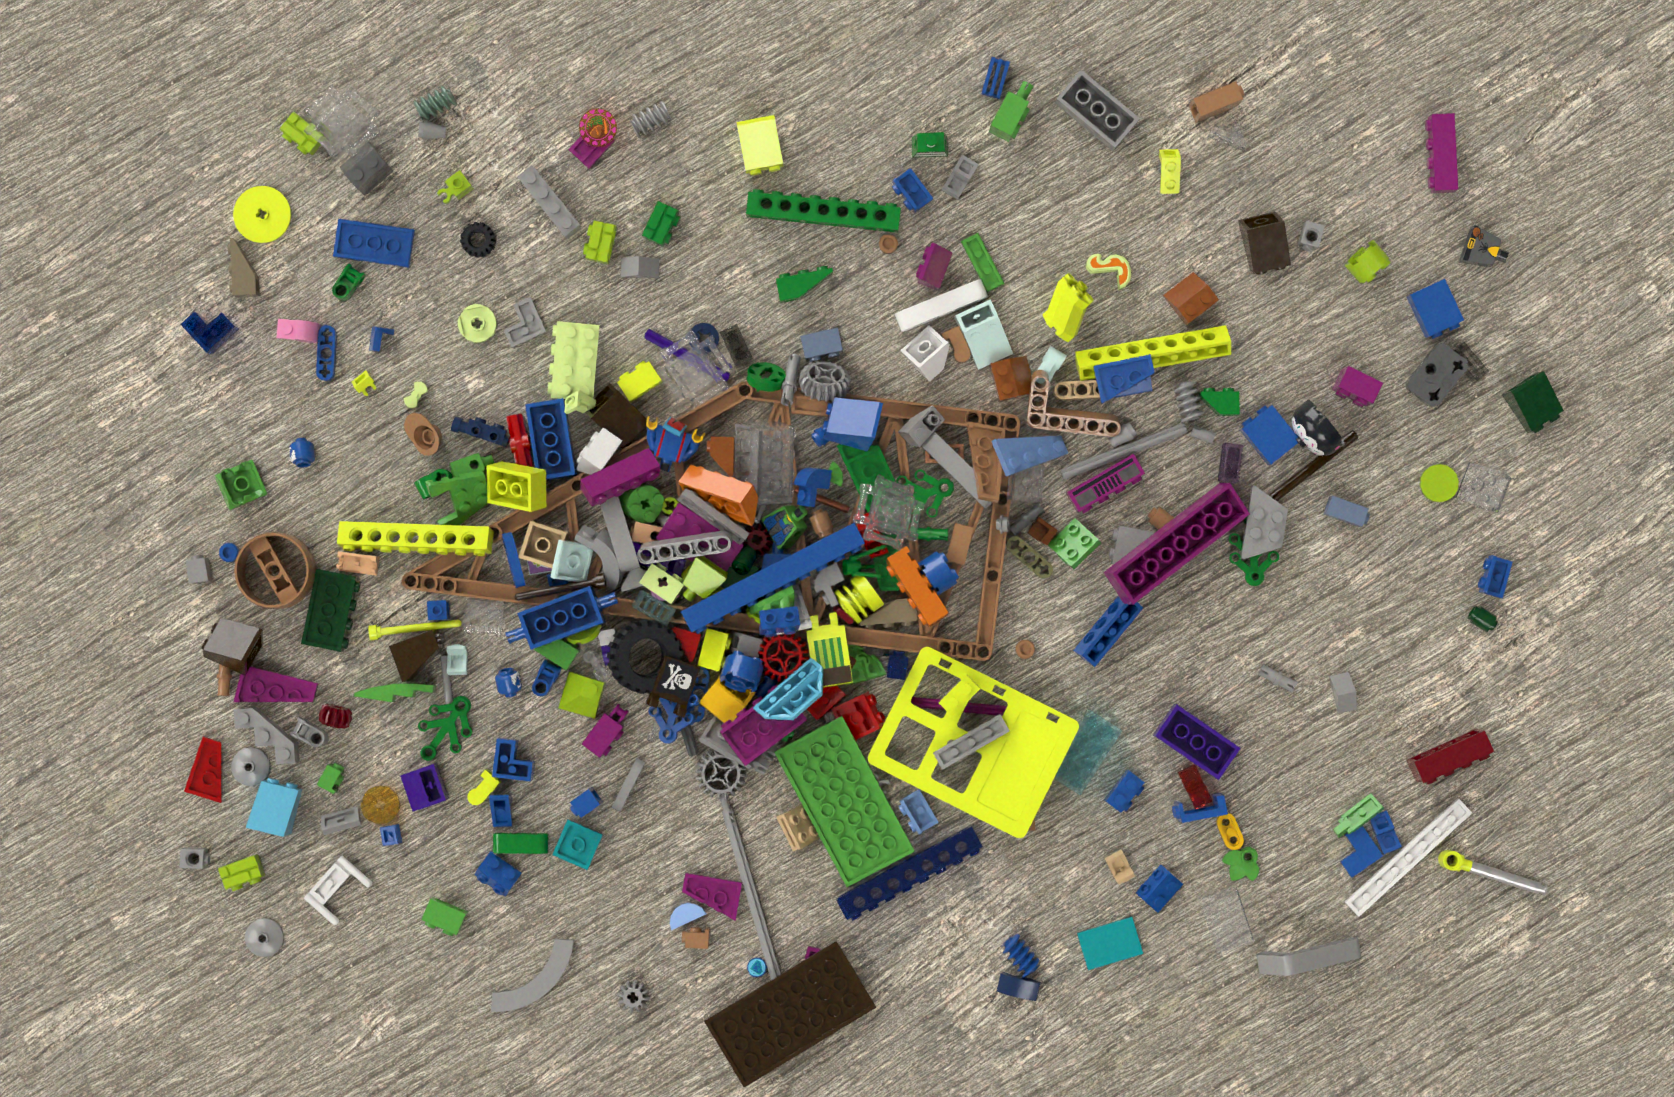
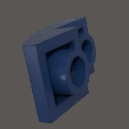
M1002 972L996 992L1037 1001L1041 982Z

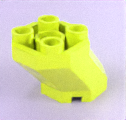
M1067 273L1058 281L1048 310L1042 314L1047 325L1050 328L1054 326L1057 330L1055 334L1066 342L1071 341L1078 334L1086 309L1094 301L1092 296L1086 291L1088 289L1082 281L1078 282L1070 273Z

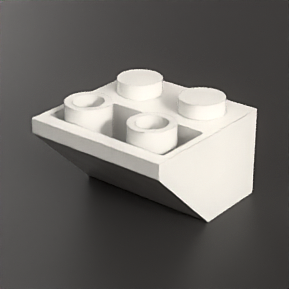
M604 428L599 433L596 431L591 437L589 444L579 454L580 456L576 460L579 463L576 470L593 474L604 469L619 448L622 440Z

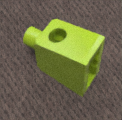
M705 556L695 557L683 580V585L687 587L683 596L691 602L697 595L706 599L727 579L728 573Z

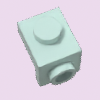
M460 644L447 646V674L467 675L468 652L466 646Z

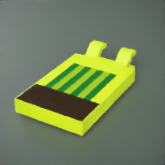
M837 612L829 613V625L819 626L818 616H810L812 630L806 631L810 658L823 667V688L853 683L845 626H839Z

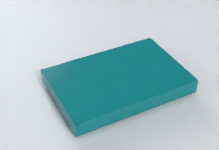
M1132 916L1077 932L1088 970L1143 954Z

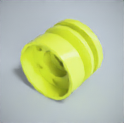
M855 576L850 580L853 586L852 590L845 585L842 586L846 593L844 596L839 590L834 592L841 608L857 624L862 622L858 616L859 612L865 618L868 617L865 610L866 607L875 612L884 605L874 588L863 576Z

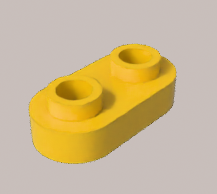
M1230 813L1218 816L1216 826L1225 846L1231 850L1241 848L1244 838L1235 817ZM1223 819H1228V825L1224 826L1222 824ZM1232 836L1236 837L1235 843L1230 842Z

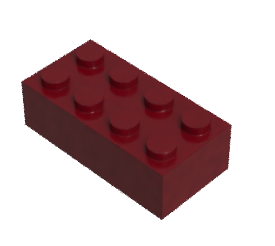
M1474 729L1406 761L1415 781L1428 785L1436 782L1439 776L1444 775V777L1454 774V770L1457 768L1465 769L1472 766V762L1475 760L1483 761L1488 759L1490 754L1494 752V749L1485 730Z

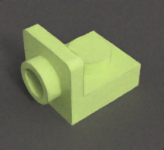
M578 390L566 397L564 412L569 414L577 410L578 412L585 413L595 407L596 400Z

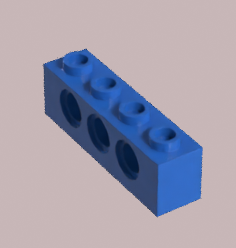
M1118 595L1073 651L1085 662L1095 667L1138 616L1143 607L1138 602L1133 605L1124 604Z

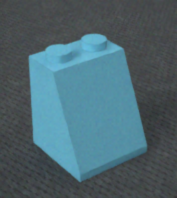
M274 778L261 781L246 828L281 837L290 835L302 789L297 788L298 785L294 783L280 784L279 780Z

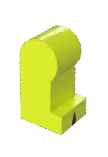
M486 769L480 775L484 780L478 787L469 791L467 799L470 804L480 805L502 782L499 778L492 777V772L489 769Z

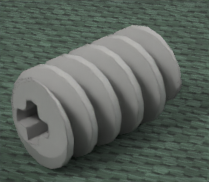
M660 101V108L653 104V111L646 107V114L640 110L639 117H637L633 113L630 122L637 137L640 138V131L647 135V128L653 132L655 124L659 128H661L662 121L668 125V118L671 119L664 102Z
M1187 381L1173 385L1178 386L1174 393L1180 394L1176 397V400L1182 401L1177 406L1184 409L1179 413V415L1185 416L1181 423L1200 419L1199 416L1204 414V411H1198L1202 404L1196 403L1200 396H1194L1199 389L1192 388V386L1197 384V381Z

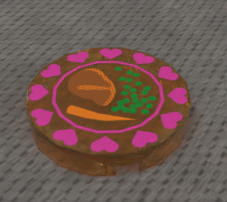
M596 108L587 111L581 117L579 132L582 139L588 145L604 147L615 139L617 123L609 111Z

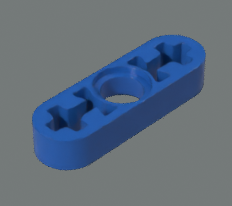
M329 325L322 326L318 332L316 375L323 381H330L335 376L337 331ZM327 329L332 333V336L328 338V342L332 343V346L328 344L322 345V342L326 343V337L323 336V333L327 332ZM325 348H330L332 351V355L328 359L323 358L321 354ZM321 361L331 362V365L327 364V370L330 371V374H327L325 378L321 374V371L325 370V364H321Z
M512 532L502 534V540L515 588L525 586Z
M700 667V670H704L703 673L707 674V677L702 679V684L705 683L706 687L694 686L691 694H693L695 689H701L704 694L707 692L710 672L707 668ZM700 705L698 706V712H701V716H697L695 722L701 721L705 715V708ZM693 706V707H691L689 710H687V713H688V712L690 713L691 711H694L695 706Z

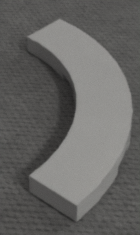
M555 938L552 953L547 964L529 983L509 991L492 992L491 1012L519 1009L547 994L563 975L571 958L574 940Z

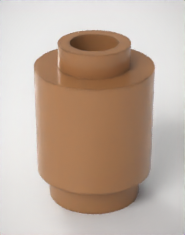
M1160 506L1157 509L1154 507L1147 515L1149 517L1148 522L1158 530L1174 518Z
M822 509L811 513L812 517L809 519L815 534L819 538L834 533L832 529L834 527L827 511L823 512Z

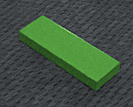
M979 233L961 241L975 271L983 282L986 292L988 293L1003 285L1004 282Z

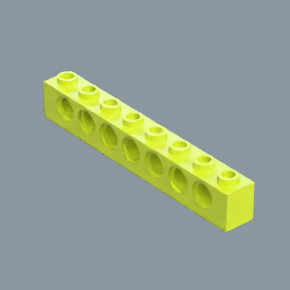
M1224 325L1076 351V368L1080 381L1095 379L1093 366L1151 354L1154 368L1231 355V339L1227 327Z
M339 521L337 544L345 551L361 549L364 552H373V549L385 553L399 550L400 553L417 551L420 554H429L430 551L440 555L455 552L456 555L461 556L466 555V553L485 556V554H492L494 531L488 526ZM359 534H363L362 538L356 541V537ZM381 534L380 540L375 542V537ZM400 535L399 540L393 542L394 537ZM419 536L417 542L412 543L413 537ZM437 536V541L430 544L431 539ZM456 537V541L453 544H449V540ZM475 538L474 543L468 545L469 539Z

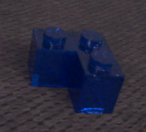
M194 311L180 324L203 350L211 355L239 330V327L222 312L211 323H208L199 313Z

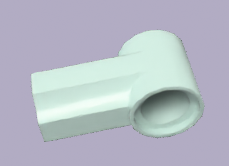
M1050 346L1038 370L1046 371L1050 382L1067 355ZM1038 378L1036 382L1042 384L1045 382V379Z

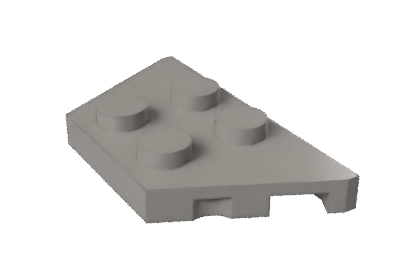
M1252 486L1248 506L1250 515L1246 519L1240 559L1281 548L1283 545L1288 509L1258 487Z

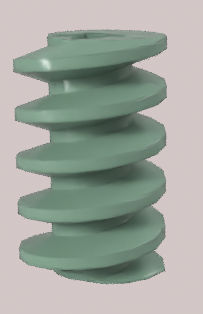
M440 86L441 93L435 89L434 96L427 93L428 100L421 96L420 104L416 100L413 101L422 120L424 117L429 121L430 113L437 117L436 110L444 113L443 107L450 110V103L455 107L457 106V102L449 87L446 89Z

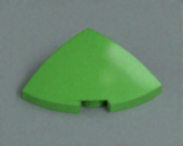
M847 644L849 655L856 659V663L851 670L853 683L846 685L886 675L883 665L874 654L870 656L863 652L864 648Z

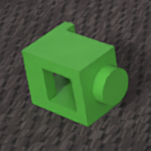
M335 762L334 764H327L317 786L332 794L337 793L339 789L335 787L336 785L338 787L341 785L344 779L342 774L345 767Z

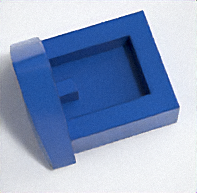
M373 326L369 351L380 352L382 334L394 335V329Z

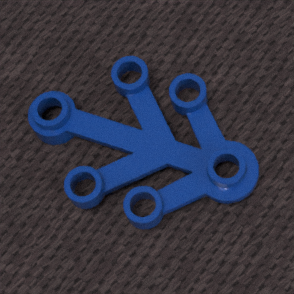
M690 695L687 710L699 705L700 697L698 695ZM696 697V701L692 703V698ZM659 698L668 714L667 723L661 715L662 710L660 707L657 706V713L655 715L653 714V710L656 709L654 707H650L648 712L650 716L655 718L660 727V740L663 743L671 744L677 739L679 731L695 723L696 717L688 712L682 718L683 720L675 724L678 715L674 714L673 711L677 703L672 702L671 704L669 700ZM688 716H691V720L687 722ZM667 731H669L668 737L665 736Z

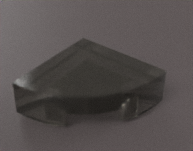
M866 646L865 653L887 657L889 656V649Z

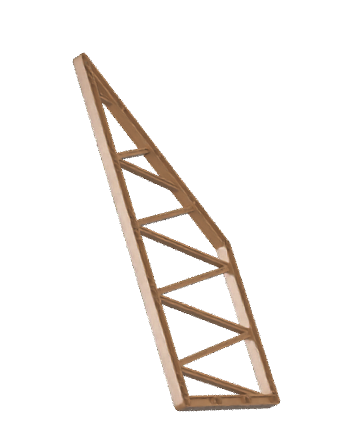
M747 381L740 382L677 418V420L688 426L685 433H691L747 400L774 404L744 482H750L754 485L781 415L791 505H794L796 508L800 506L797 505L798 494L794 493L796 485H793L797 476L790 411L789 406L781 404L782 388L773 392L761 390L757 392ZM742 386L750 388L748 395L743 396L740 394L739 390ZM797 388V391L794 393L796 395H805V393L801 392V388ZM851 394L841 397L883 403L880 417L888 418L878 445L883 455H885L895 429L900 476H906L909 481L910 473L906 441L898 431L904 426L903 420H909L930 406H934L945 419L941 425L967 428L968 416L970 414H975L978 417L977 423L988 425L987 418L993 416L997 419L996 427L1006 428L1005 438H1019L1020 420L1013 414ZM1014 419L1016 427L1013 429L1008 428L1006 420ZM647 436L614 454L604 468L649 448ZM683 461L681 464L674 462L678 498L683 492L678 483L685 473ZM1002 468L1000 494L1006 496L1007 502L1005 505H1000L996 502L992 503L975 642L936 638L934 636L940 621L928 627L927 624L923 625L918 618L920 635L845 626L847 644L919 653L924 647H931L941 652L940 644L948 642L950 650L943 654L949 657L986 661L991 657L1007 532L1001 534L1000 530L996 529V520L1000 519L1001 515L1009 517L1014 474L1006 477ZM583 472L546 493V508L533 512L518 509L488 526L491 529L497 528L500 532L499 537L493 539L492 546L502 541V534L508 532L514 534L528 526L530 521H537L565 504L570 541L577 542L574 540L579 531L576 498L582 495L583 492L581 490L575 491L573 485L576 481H581V479L591 474ZM902 477L901 485H904L906 480ZM902 487L903 497L912 494V490ZM860 495L847 526L855 523L857 527L856 517L860 516L864 509ZM977 500L967 523V526L974 528L972 537L984 509ZM913 502L904 505L910 557L918 563L920 562L918 539H909V528H916V523H910L908 520V515L914 510ZM915 514L910 516L913 522H915ZM730 519V520L733 521L735 524H738V523H739L738 521H735V520ZM804 533L796 541L797 551L806 547ZM475 538L469 539L468 545H472ZM448 552L447 555L439 554L407 572L402 577V585L409 590L537 606L559 598L563 594L572 593L562 592L517 601L514 598L516 593L542 588L526 586L515 588V585L477 581L487 554L485 556H475L467 579L440 575L474 557V553H466L464 556L456 555L455 552ZM597 553L587 580L592 579L596 574H600L603 564ZM685 558L687 569L692 563V561ZM844 559L837 562L839 569H841ZM952 562L950 569L953 568L958 574L962 564ZM991 570L995 571L998 575L995 581H990L987 578V574ZM410 576L416 578V584L412 587L407 583V579ZM810 576L801 580L802 596L809 617L817 615L819 626L829 625L820 623L826 607L822 597L825 594L824 590H822L814 610ZM429 578H433L435 581V586L432 589L426 586ZM449 580L454 583L452 591H447L445 588V584ZM953 587L939 596L945 607ZM697 595L691 602V606L704 599ZM612 598L609 601L618 599L619 603L606 607L602 611L603 614L687 624L684 617L680 620L675 619L673 612L675 609L684 610L688 607ZM728 613L723 616L724 620L719 624L714 625L711 622L706 625V627L760 633V623L755 622L754 618L751 617L750 619L747 614L737 613L733 616ZM806 629L797 631L794 637L798 638L801 636L803 639H807ZM962 644H966L969 647V653L966 655L959 653V647ZM984 646L988 649V655L981 658L978 655V649Z

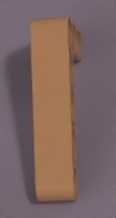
M1036 370L1032 374L1027 406V423L1030 427L1114 437L1120 433V420L1116 415L1046 407L1049 376L1044 370ZM1038 378L1045 379V382L1042 384H1038L1035 381ZM1036 396L1043 398L1040 402L1033 400ZM1034 414L1040 416L1037 420H1033L1030 417ZM1053 416L1059 418L1056 422H1052L1049 419ZM1075 418L1078 422L1071 424L1069 420ZM1090 421L1097 422L1095 426L1088 425ZM1109 423L1116 424L1114 428L1107 427Z

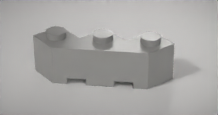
M258 707L233 709L235 729L254 727L255 747L275 745L276 764L300 762L298 742L284 732L279 725L268 718Z

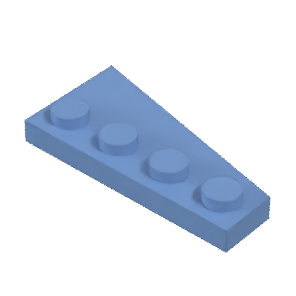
M1062 436L1004 438L991 441L1006 477L1068 454Z

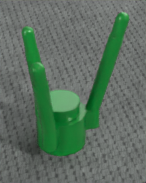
M886 545L875 547L856 555H850L849 559H845L842 562L843 573L845 575H852V577L881 578V574L860 572L861 569L874 568L875 565H861L860 560L857 559L886 548Z

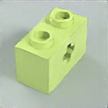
M652 563L639 583L670 604H673L685 586L682 583L684 579L675 573L671 576L666 572L667 568L660 563L656 565ZM666 577L668 585L660 587L658 580Z

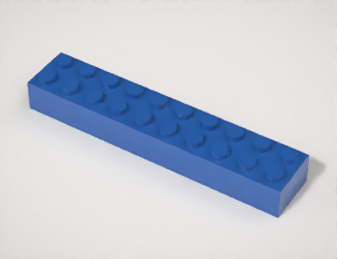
M852 523L682 610L681 613L690 631H695L698 634L707 629V624L713 622L715 625L723 621L724 615L730 613L733 616L742 611L740 607L746 604L750 607L758 603V598L764 595L765 598L776 594L775 589L779 587L785 589L793 585V580L797 578L803 580L811 576L810 571L816 569L819 572L828 567V562L833 560L836 563L846 558L845 553L850 551L851 554L860 551L863 549L861 545L865 544L855 523Z

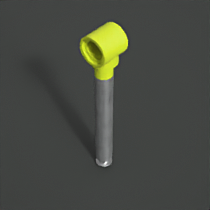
M1444 850L1438 856L1440 866L1448 870L1458 872L1464 870L1536 894L1542 893L1543 896L1548 889L1547 885L1543 886L1540 882L1465 859L1464 855L1452 850ZM1452 855L1454 861L1451 865H1448L1447 857Z

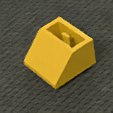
M720 674L700 699L699 704L725 723L729 719L734 721L737 717L736 714L746 707L756 692H751V689H746L745 692L730 689L725 686L724 680L720 681Z

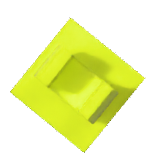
M367 370L351 381L358 393L362 392L365 396H368L365 390L368 386H371L374 390L376 389L374 380Z

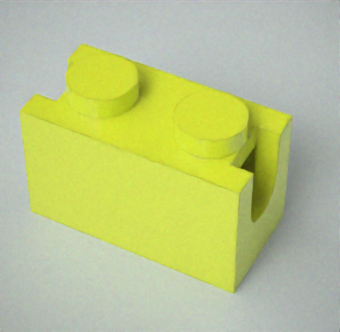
M642 361L635 366V371L632 373L626 372L619 377L620 380L617 383L631 403L663 382L649 361L647 363Z

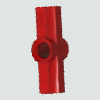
M523 414L507 416L506 421L510 434L509 444L511 452L514 454L515 463L534 467L530 452L531 442L528 433H526Z

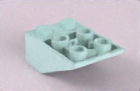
M991 299L955 315V320L962 331L978 370L1013 354Z

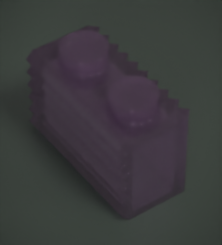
M1233 443L1222 444L1217 482L1230 484L1240 482L1238 479L1241 474L1239 471L1241 470V459H1243L1241 457L1243 455V445Z

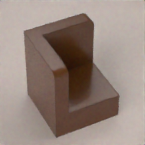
M1038 517L1029 529L1028 534L1044 546H1047L1058 530Z

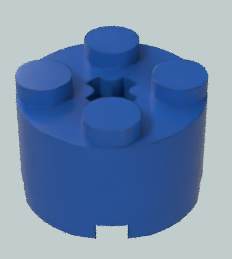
M936 551L918 562L919 567L923 568L920 573L927 577L932 586L931 589H936V593L939 596L956 585V580L959 576L953 568L950 569L946 564L949 561L945 554Z
M733 651V654L726 657L720 681L724 680L725 686L739 692H745L746 689H751V692H755L763 672V661L757 657L744 656V653L740 651Z

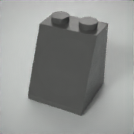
M369 142L340 166L344 175L364 196L393 172L392 168Z

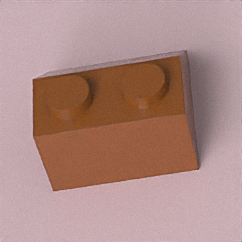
M1194 272L1163 295L1185 325H1188L1219 301L1211 288Z
M1027 356L990 363L989 367L998 402L1029 395L1032 376Z
M711 436V440H707V453H710V456L729 476L734 477L735 437Z

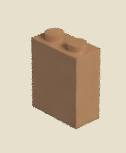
M1235 81L1194 98L1189 104V109L1195 123L1237 107L1243 100V88L1241 85L1238 86Z

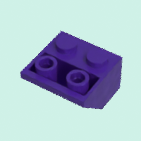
M437 763L400 775L412 812L449 799Z

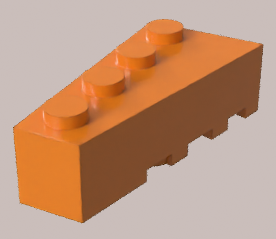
M905 546L887 558L888 566L886 570L891 577L895 576L898 580L896 585L902 593L906 592L908 595L907 602L912 609L916 608L919 612L917 617L920 622L931 627L948 616L949 612L934 590L932 591L929 580L924 574L920 573L919 564L913 558L911 559L908 554L910 550Z

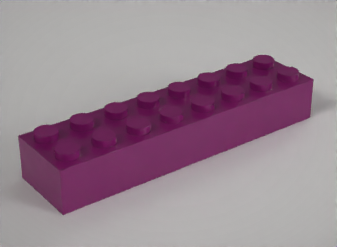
M1219 483L1103 573L1122 602L1133 605L1249 516L1250 513L1230 483Z

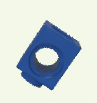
M449 600L427 601L428 620L450 619Z

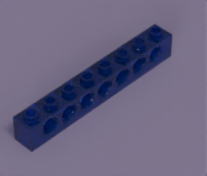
M970 825L836 897V901L847 920L851 918L853 921L862 916L861 912L867 909L870 912L879 907L878 903L881 901L889 902L896 898V893L900 891L905 893L913 888V884L917 882L922 884L930 879L929 876L933 873L937 875L947 870L946 866L950 864L955 866L964 861L963 857L967 855L972 857L978 854L983 846ZM962 841L966 843V849L959 852L955 846L958 842ZM941 851L949 853V858L946 861L939 859L938 856ZM930 860L932 862L931 869H923L921 866L922 862ZM913 869L916 872L915 877L907 879L904 875L905 871ZM891 878L899 881L896 888L888 886V881ZM878 887L881 889L882 893L879 897L871 895L873 888ZM856 897H863L865 903L862 906H856L854 904Z

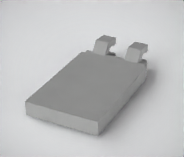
M713 716L699 741L744 766L720 734V730H722L721 725L724 723L716 716ZM772 746L762 754L763 757L772 761L775 757L774 751L778 750V748ZM759 756L744 767L748 769L754 768L755 771L764 775L770 762Z

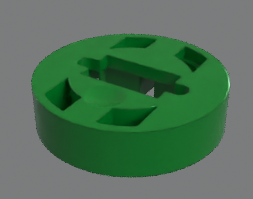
M758 362L749 366L746 380L757 392L760 390L773 392L782 388L786 374L781 367L775 364ZM765 371L772 373L768 378H761Z

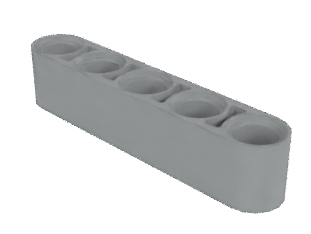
M934 431L921 447L975 500L987 509L993 502L978 499L974 469Z
M614 496L601 504L600 507L620 572L623 573L640 568L619 497Z
M716 531L646 542L640 546L637 558L643 564H651L723 553L730 549L732 535L728 531ZM725 538L728 544L722 545L718 539ZM706 541L709 547L703 548L699 545V542ZM687 544L690 549L684 551L680 548V545ZM668 547L671 552L665 554L661 548ZM649 550L652 555L646 557L642 551Z

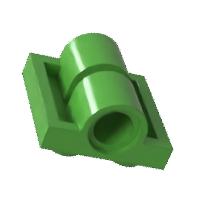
M1074 518L1048 546L1068 566L1075 569L1101 542Z

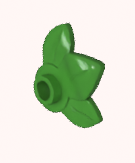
M1244 847L1240 851L1231 850L1222 859L1223 863L1231 865L1229 875L1232 881L1239 880L1244 876L1254 881L1259 874V867L1256 863L1258 854L1252 847ZM1246 853L1251 854V858L1249 860L1245 859Z

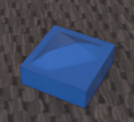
M399 824L380 827L383 846L403 843Z

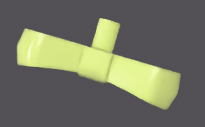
M423 382L414 383V391L410 396L404 398V403L408 408L414 409L418 407V401L421 396L428 392L427 385Z

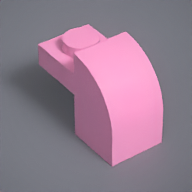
M278 319L276 338L318 344V332L321 325L303 320Z

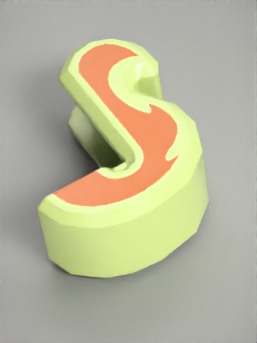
M1093 254L1086 262L1085 267L1090 274L1117 272L1118 291L1124 289L1130 281L1131 268L1129 262L1123 256L1117 254L1110 255L1102 261L1101 254Z

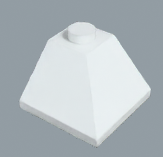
M927 326L902 348L901 352L930 382L944 369L950 345L931 326Z

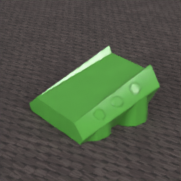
M253 460L245 461L233 468L224 469L221 473L215 475L216 482L229 510L267 495Z
M791 585L750 606V615L759 614L761 610L793 607L795 595L793 586Z

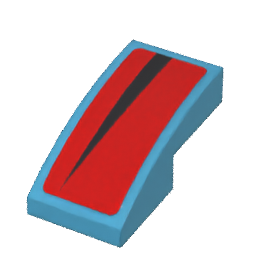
M669 417L663 425L664 430L679 438L688 427L673 417Z

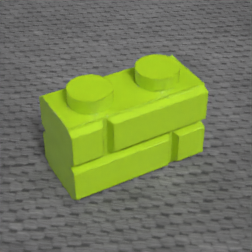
M295 112L290 114L279 129L283 132L282 137L289 143L292 141L297 143V149L304 155L307 153L314 155L319 146L326 140L323 134Z
M593 220V225L589 224L587 236H590L589 243H585L583 249L586 260L609 265L617 231L616 225Z
M258 854L218 868L224 888L226 890L231 888L232 892L243 888L242 884L249 882L252 885L261 882V877L265 876Z

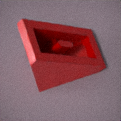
M678 627L672 628L676 638L680 639L681 647L689 662H693L702 634H696L695 632Z

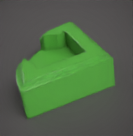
M832 461L828 469L832 470L830 482L841 487L843 484L842 470Z

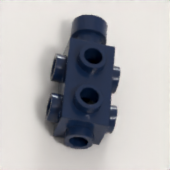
M455 416L451 426V431L462 432L507 447L510 437L508 436V431L504 430L505 426L496 423L490 426L486 424L487 420L478 417L475 420L469 419V422H465L462 418ZM476 429H479L478 434H475ZM494 435H497L496 440H493Z

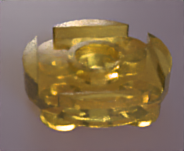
M379 785L372 787L366 791L362 798V814L373 823H388L400 811L399 796L389 786ZM380 799L382 802H385L384 810L376 808L377 800Z

